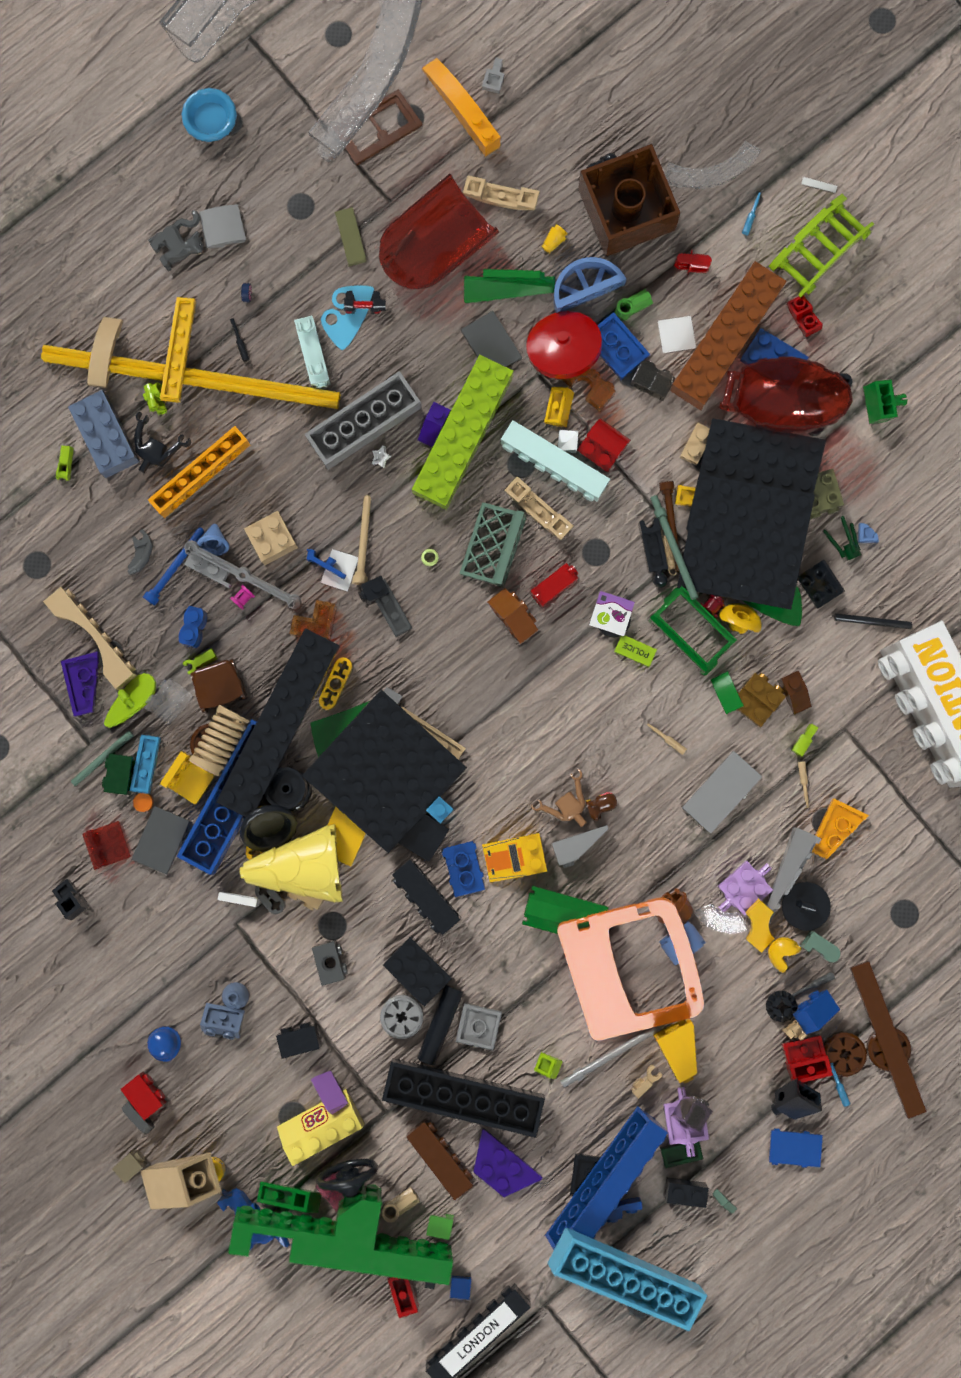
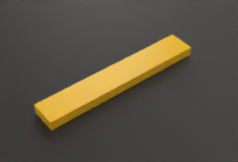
M176 298L160 395L161 401L180 403L196 307V300L192 298Z

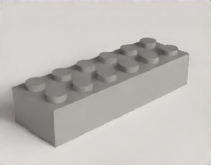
M399 371L305 433V436L327 470H329L421 409V402Z

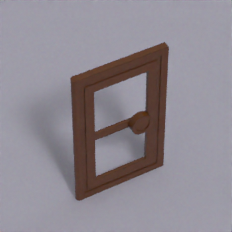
M398 89L333 128V131L357 166L419 129L423 124ZM395 103L408 123L388 135L387 131L381 130L373 116ZM370 119L378 131L377 138L379 141L360 152L347 132Z

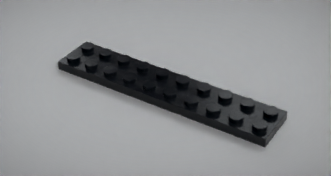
M306 628L304 629L216 801L217 803L244 817L258 809L340 645Z

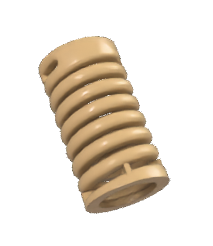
M221 705L216 709V715L212 717L213 721L208 724L212 729H205V733L208 735H202L201 739L203 741L198 742L200 748H195L194 754L189 758L191 763L220 777L221 770L225 768L223 764H227V758H230L232 755L230 751H234V745L239 743L237 738L242 737V733L239 730L245 731L246 725L250 723L249 720Z

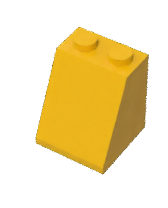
M690 1019L677 1021L653 1035L675 1078L679 1083L683 1082L684 1084L692 1081L694 1075L697 1074L694 1024Z

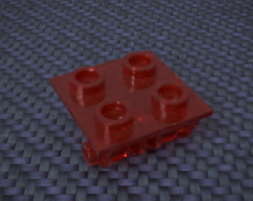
M119 821L94 830H88L82 834L94 870L131 857Z

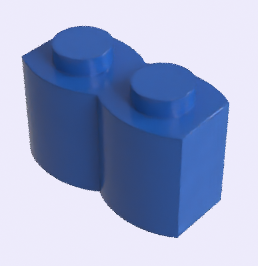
M189 606L186 609L184 625L179 632V643L193 648L200 646L203 638L202 630L207 623V612L193 606Z

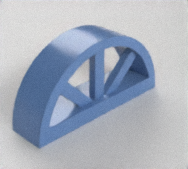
M587 257L576 260L561 272L556 281L553 300L555 312L567 311L623 287L626 283V277L616 265L605 259ZM583 269H599L593 286H588L582 272ZM575 272L583 288L581 291L563 285L564 281ZM604 272L612 276L601 282ZM559 291L568 293L570 296L559 300Z

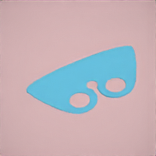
M346 286L338 288L332 295V302L337 308L344 309V304H339L336 301V296L339 293L346 294L347 291L351 290L353 291L355 301H370L374 288L371 286ZM358 308L355 314L341 315L335 309H329L323 313L321 324L334 344L341 350H344L355 337L369 309ZM332 313L337 316L336 324H327L326 316Z

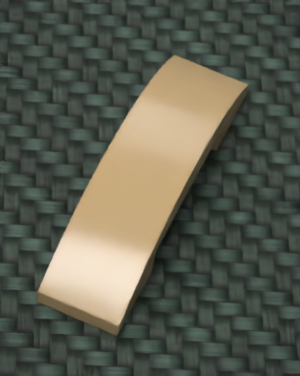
M467 176L463 195L472 199L515 210H535L540 194L538 190L521 187V190L486 183V179Z
M103 317L92 347L88 370V386L107 388L111 373L109 367L116 338L120 336L122 319Z
M516 477L504 490L528 515L559 540H562L574 527L560 513L555 512L532 492L531 488L519 477Z

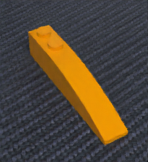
M438 58L422 68L423 72L486 157L498 149L501 141L500 135L453 74Z

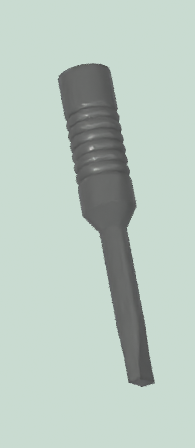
M830 972L812 981L810 985L796 991L792 995L796 996L811 988H817L834 980L835 977Z

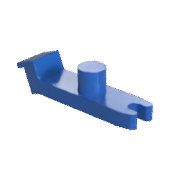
M307 549L306 560L314 562L343 580L345 579L346 574L333 567L336 563L335 559L329 557L325 563L316 558L315 550Z

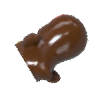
M611 792L598 795L595 800H586L591 819L596 821L601 819V813L614 810L618 804L616 796Z

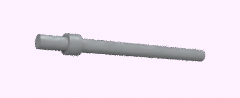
M664 1025L649 1028L585 1067L577 1068L573 1071V1074L561 1080L563 1087L565 1088L577 1080H583L585 1075L665 1028Z

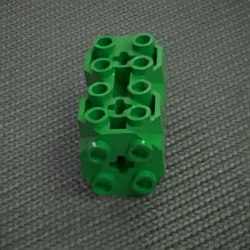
M532 886L531 890L534 893H529L524 911V917L527 920L523 919L522 924L558 934L557 928L560 923L608 911V906ZM589 922L577 924L579 929L590 926Z

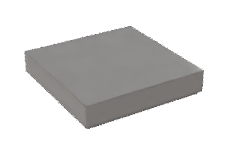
M464 1003L455 1042L494 1051L502 1011Z

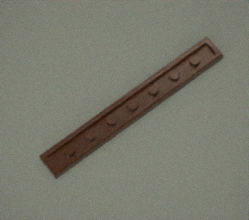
M865 961L849 967L906 1117L909 1119L926 1113V1108L870 962Z

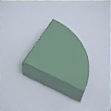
M718 1189L712 1193L714 1198L727 1211L733 1214L737 1210L734 1204Z

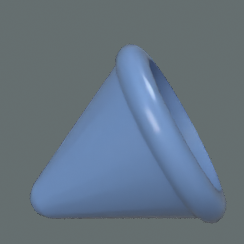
M212 524L197 541L200 548L216 556H221L229 550V543L217 524Z

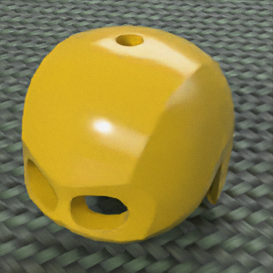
M780 937L769 946L768 957L772 965L779 972L784 973L788 965L783 957L795 955L802 949L791 938Z

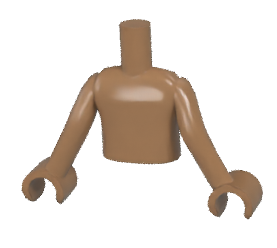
M577 769L580 772L578 778L571 774L572 779L575 781L578 800L570 791L555 802L561 813L543 805L540 800H538L540 807L535 809L531 804L532 809L537 812L545 811L562 821L575 819L580 827L586 825L587 822L581 815L585 807L580 782L583 777L582 771Z

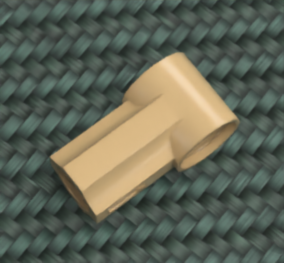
M409 1187L392 1200L386 1201L383 1204L382 1217L386 1222L396 1221L400 1215L420 1202L414 1189ZM388 1207H393L396 1213L390 1216L386 1214L385 1210Z

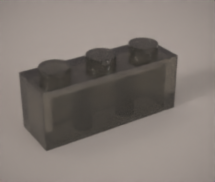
M692 1095L690 1097L683 1096L671 1116L686 1127L700 1132L713 1110L708 1108L710 1104L702 1098Z

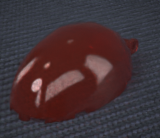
M796 357L764 358L758 360V362L746 364L741 368V372H727L728 380L723 401L720 403L719 408L738 412L743 419L756 427L773 432L811 433L836 424L846 414L853 403L850 385L838 372H833L818 362ZM735 380H739L734 402L730 403Z

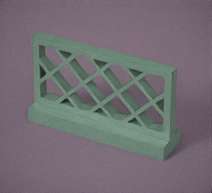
M482 502L459 574L505 588L526 522V514L522 511H513ZM486 508L493 510L496 515L487 521L483 516ZM505 514L513 515L511 522L504 526L500 517ZM498 519L502 527L492 532L488 524ZM486 525L490 534L480 539L478 531ZM504 530L507 535L506 539L498 544L494 535ZM492 537L496 545L486 550L482 542ZM480 543L484 552L474 556L472 549ZM498 548L501 553L500 558L492 562L488 553ZM487 555L490 563L481 568L477 559ZM475 561L478 570L473 573L466 572L467 565ZM491 566L495 570L493 579L485 577L483 573L484 570Z

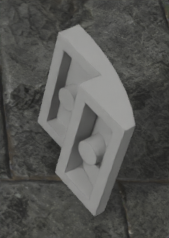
M238 204L215 207L199 212L207 249L225 247L226 244L245 242L246 237Z

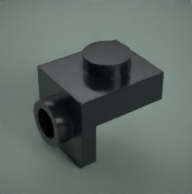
M382 576L361 584L360 591L358 592L362 602L366 601L367 605H371L373 601L390 593Z

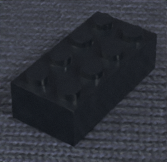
M412 858L392 874L394 884L399 889L402 887L407 892L405 897L411 904L414 902L419 907L417 911L424 919L428 917L432 922L430 927L436 934L440 932L444 935L461 920L462 917Z

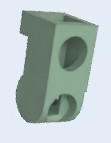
M809 931L800 945L801 948L808 952L814 949L820 953L824 960L829 962H836L841 956L837 946L814 931Z

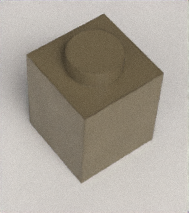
M134 1149L112 1170L126 1184L147 1164L145 1156L140 1151Z

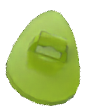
M143 673L132 679L124 689L119 690V696L107 713L104 725L107 728L117 726L147 705L156 691L155 678L150 674Z

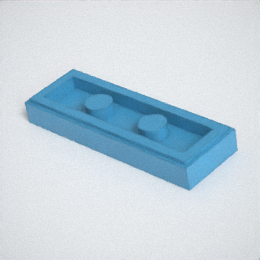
M141 734L130 786L131 792L150 794L161 742L160 737Z

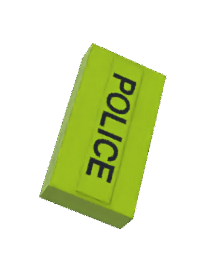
M624 635L620 637L614 652L650 667L657 649Z

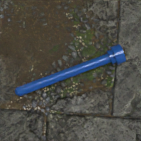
M198 528L189 541L197 542L203 535L204 529ZM184 548L153 590L150 589L149 592L146 591L143 595V598L154 606L159 601V593L188 554L185 553Z

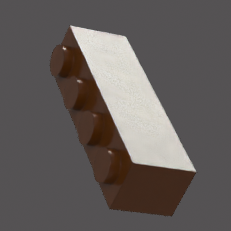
M425 1118L407 1133L406 1138L455 1201L473 1187L474 1181L472 1179L474 1176L468 1168L464 1169L462 1167L460 1157L456 1153L452 1154L448 1148L450 1145L444 1137H439L436 1133L438 1129L432 1121L428 1122Z

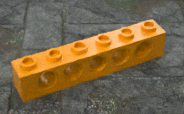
M234 426L152 495L148 501L162 517L166 518L251 446L249 441Z

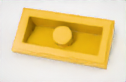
M568 387L551 388L544 420L545 424L567 427L574 392Z

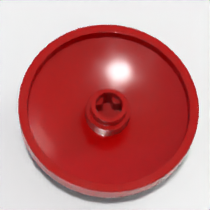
M561 311L544 317L532 328L527 338L526 349L532 366L539 373L550 378L568 379L585 373L597 362L602 351V337L599 327L590 317L579 312Z

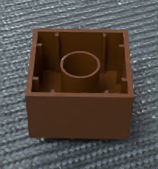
M652 144L580 171L578 191L605 257L676 230L680 210Z

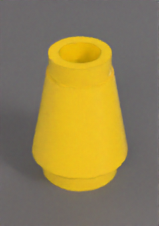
M557 224L551 227L541 246L542 249L550 254L551 251L566 240L565 237L568 233Z

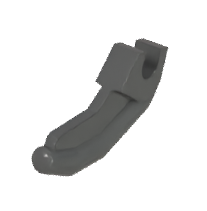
M143 529L140 530L143 534L141 540H138L135 536L132 538L135 556L128 565L129 570L127 571L130 575L140 572L149 562L153 549L150 536Z

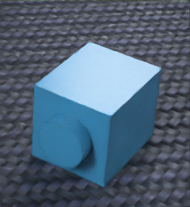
M439 796L426 811L441 824L454 809Z

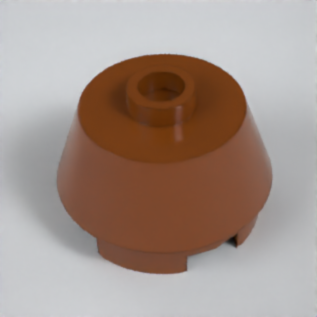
M677 888L671 894L666 892L661 898L669 899L675 904L684 925L693 913V907L686 893L681 892ZM656 916L660 923L665 924L662 917Z

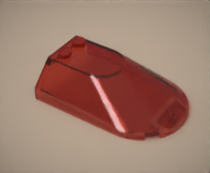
M449 173L386 228L380 240L379 260L384 272L394 283L408 289H424L444 279L499 233V230L491 226L465 197L454 181L453 176Z

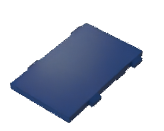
M473 841L443 848L442 855L446 859L450 875L449 883L453 887L455 897L485 890L482 879L484 876L483 872H480L475 852L477 848Z
M774 1128V1130H771L769 1163H772V1165H778V1163L800 1165L803 1168L808 1166L820 1167L823 1135L810 1134L809 1131H804L803 1133L780 1131V1129Z

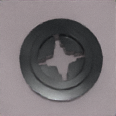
M776 991L766 1001V1011L774 1021L782 1023L789 1021L797 1011L796 999L787 991ZM781 998L784 1005L790 1006L784 1008L783 1014L781 1013L780 1009L776 1008L778 1005H780Z

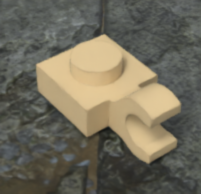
M796 1019L782 1030L790 1039L798 1037L802 1041L807 1036Z
M653 1064L647 1068V1076L643 1079L641 1077L638 1078L632 1085L633 1088L631 1090L638 1099L655 1081L662 1077L660 1072L655 1076L651 1074V1071L655 1068Z

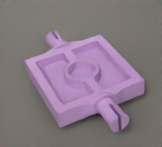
M748 861L742 863L718 885V888L724 893L726 898L718 908L724 913L730 906H734L745 916V912L758 898L762 901L773 891L764 878L772 868L766 863L758 871Z
M685 1087L677 1088L679 1100L663 1104L668 1140L670 1145H686L687 1157L695 1156L693 1144L698 1141L709 1140L703 1099H687Z

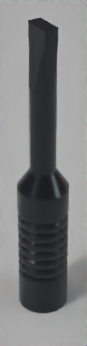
M232 318L230 322L237 338L236 344L242 361L246 362L250 358L244 341L238 333L235 320Z

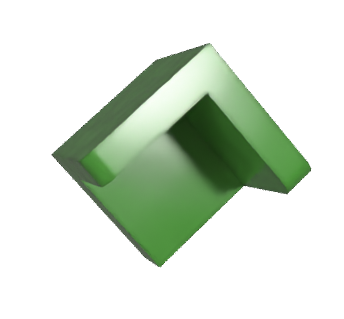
M446 1214V1217L430 1215L426 1235L450 1240L454 1215Z

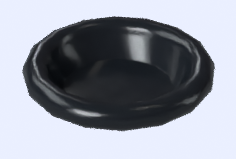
M278 805L263 806L255 809L245 817L240 827V837L243 843L250 849L266 852L291 841L297 830V820L294 813L285 807Z

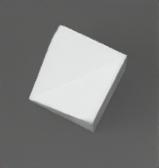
M559 430L558 448L567 453H576L578 431Z

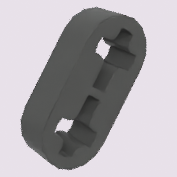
M259 886L255 887L256 896L269 912L279 914L284 911L285 901L277 891L268 889L267 892L270 895L268 898L266 894H260L261 888ZM271 898L275 902H281V904L279 905V907L281 908L280 910L272 909V906L274 904L270 900Z
M129 1101L122 1107L124 1114L142 1133L148 1134L155 1127L149 1117L143 1120Z

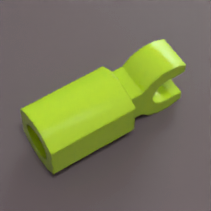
M210 648L196 656L194 660H186L182 664L184 666L192 664V669L187 672L191 675L197 668H203L217 660L218 657L214 650Z
M809 724L805 733L800 735L791 751L803 757L813 741L811 738L816 733L818 727Z

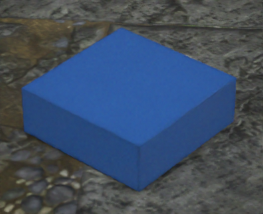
M452 1276L450 1298L470 1300L471 1277Z

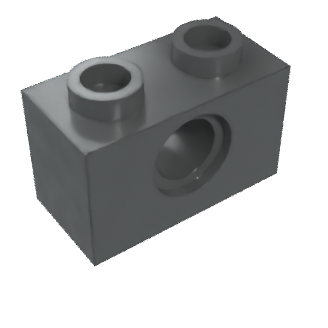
M334 940L312 947L321 986L346 978L348 969L346 963H342L341 955H343L341 944H337V941ZM328 957L335 959V967L327 966L326 959Z

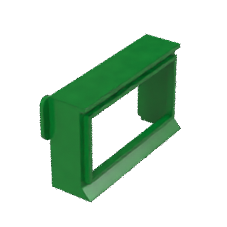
M683 586L675 588L664 599V604L648 620L650 623L653 622L701 669L699 672L703 676L707 675L718 664L717 659L737 641L696 599L691 600L688 591ZM679 595L728 641L708 663L659 616Z

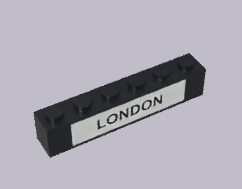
M515 1283L511 1287L509 1285L505 1287L501 1292V1296L497 1300H491L482 1314L480 1312L471 1319L472 1323L459 1329L456 1333L457 1336L452 1341L450 1339L446 1341L441 1347L442 1350L437 1355L434 1353L427 1359L425 1370L431 1378H455L531 1308V1301Z

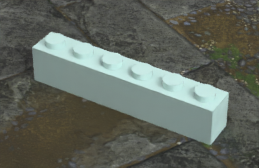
M513 420L501 438L503 449L510 453L512 451L517 453L518 457L524 462H532L539 471H547L554 480L565 482L569 489L575 492L577 490L583 493V497L589 501L595 500L597 502L610 481V478Z

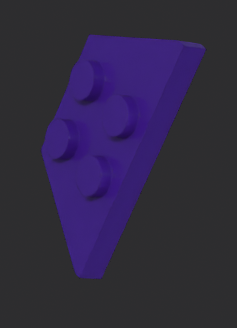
M485 1128L482 1129L473 1172L495 1191L506 1197L543 1178L541 1174Z

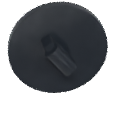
M811 882L794 884L788 895L784 894L781 904L782 913L786 921L794 928L803 931H811L821 927L827 921L831 911L830 899L825 890Z

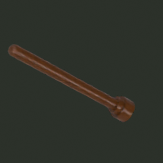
M674 481L659 483V490L664 495L667 520L679 548L672 500L673 490H675ZM675 561L676 568L674 570H676L675 572L679 573L680 571Z

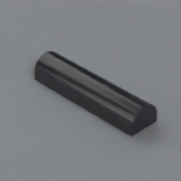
M447 984L445 985L417 1056L418 1060L430 1065L436 1064L464 991Z

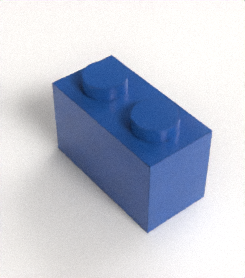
M828 990L822 992L814 991L808 996V1001L806 1000L797 1006L798 1010L793 1016L805 1034L820 1030L840 1010Z

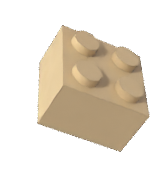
M278 511L244 528L264 565L298 548Z

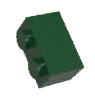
M109 754V758L107 757L105 760L106 777L104 776L102 780L104 792L131 795L130 786L136 757Z

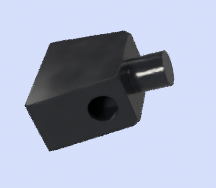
M794 1079L775 1091V1103L771 1105V1109L775 1115L783 1113L791 1119L802 1118L822 1111L821 1096L819 1092L798 1079Z

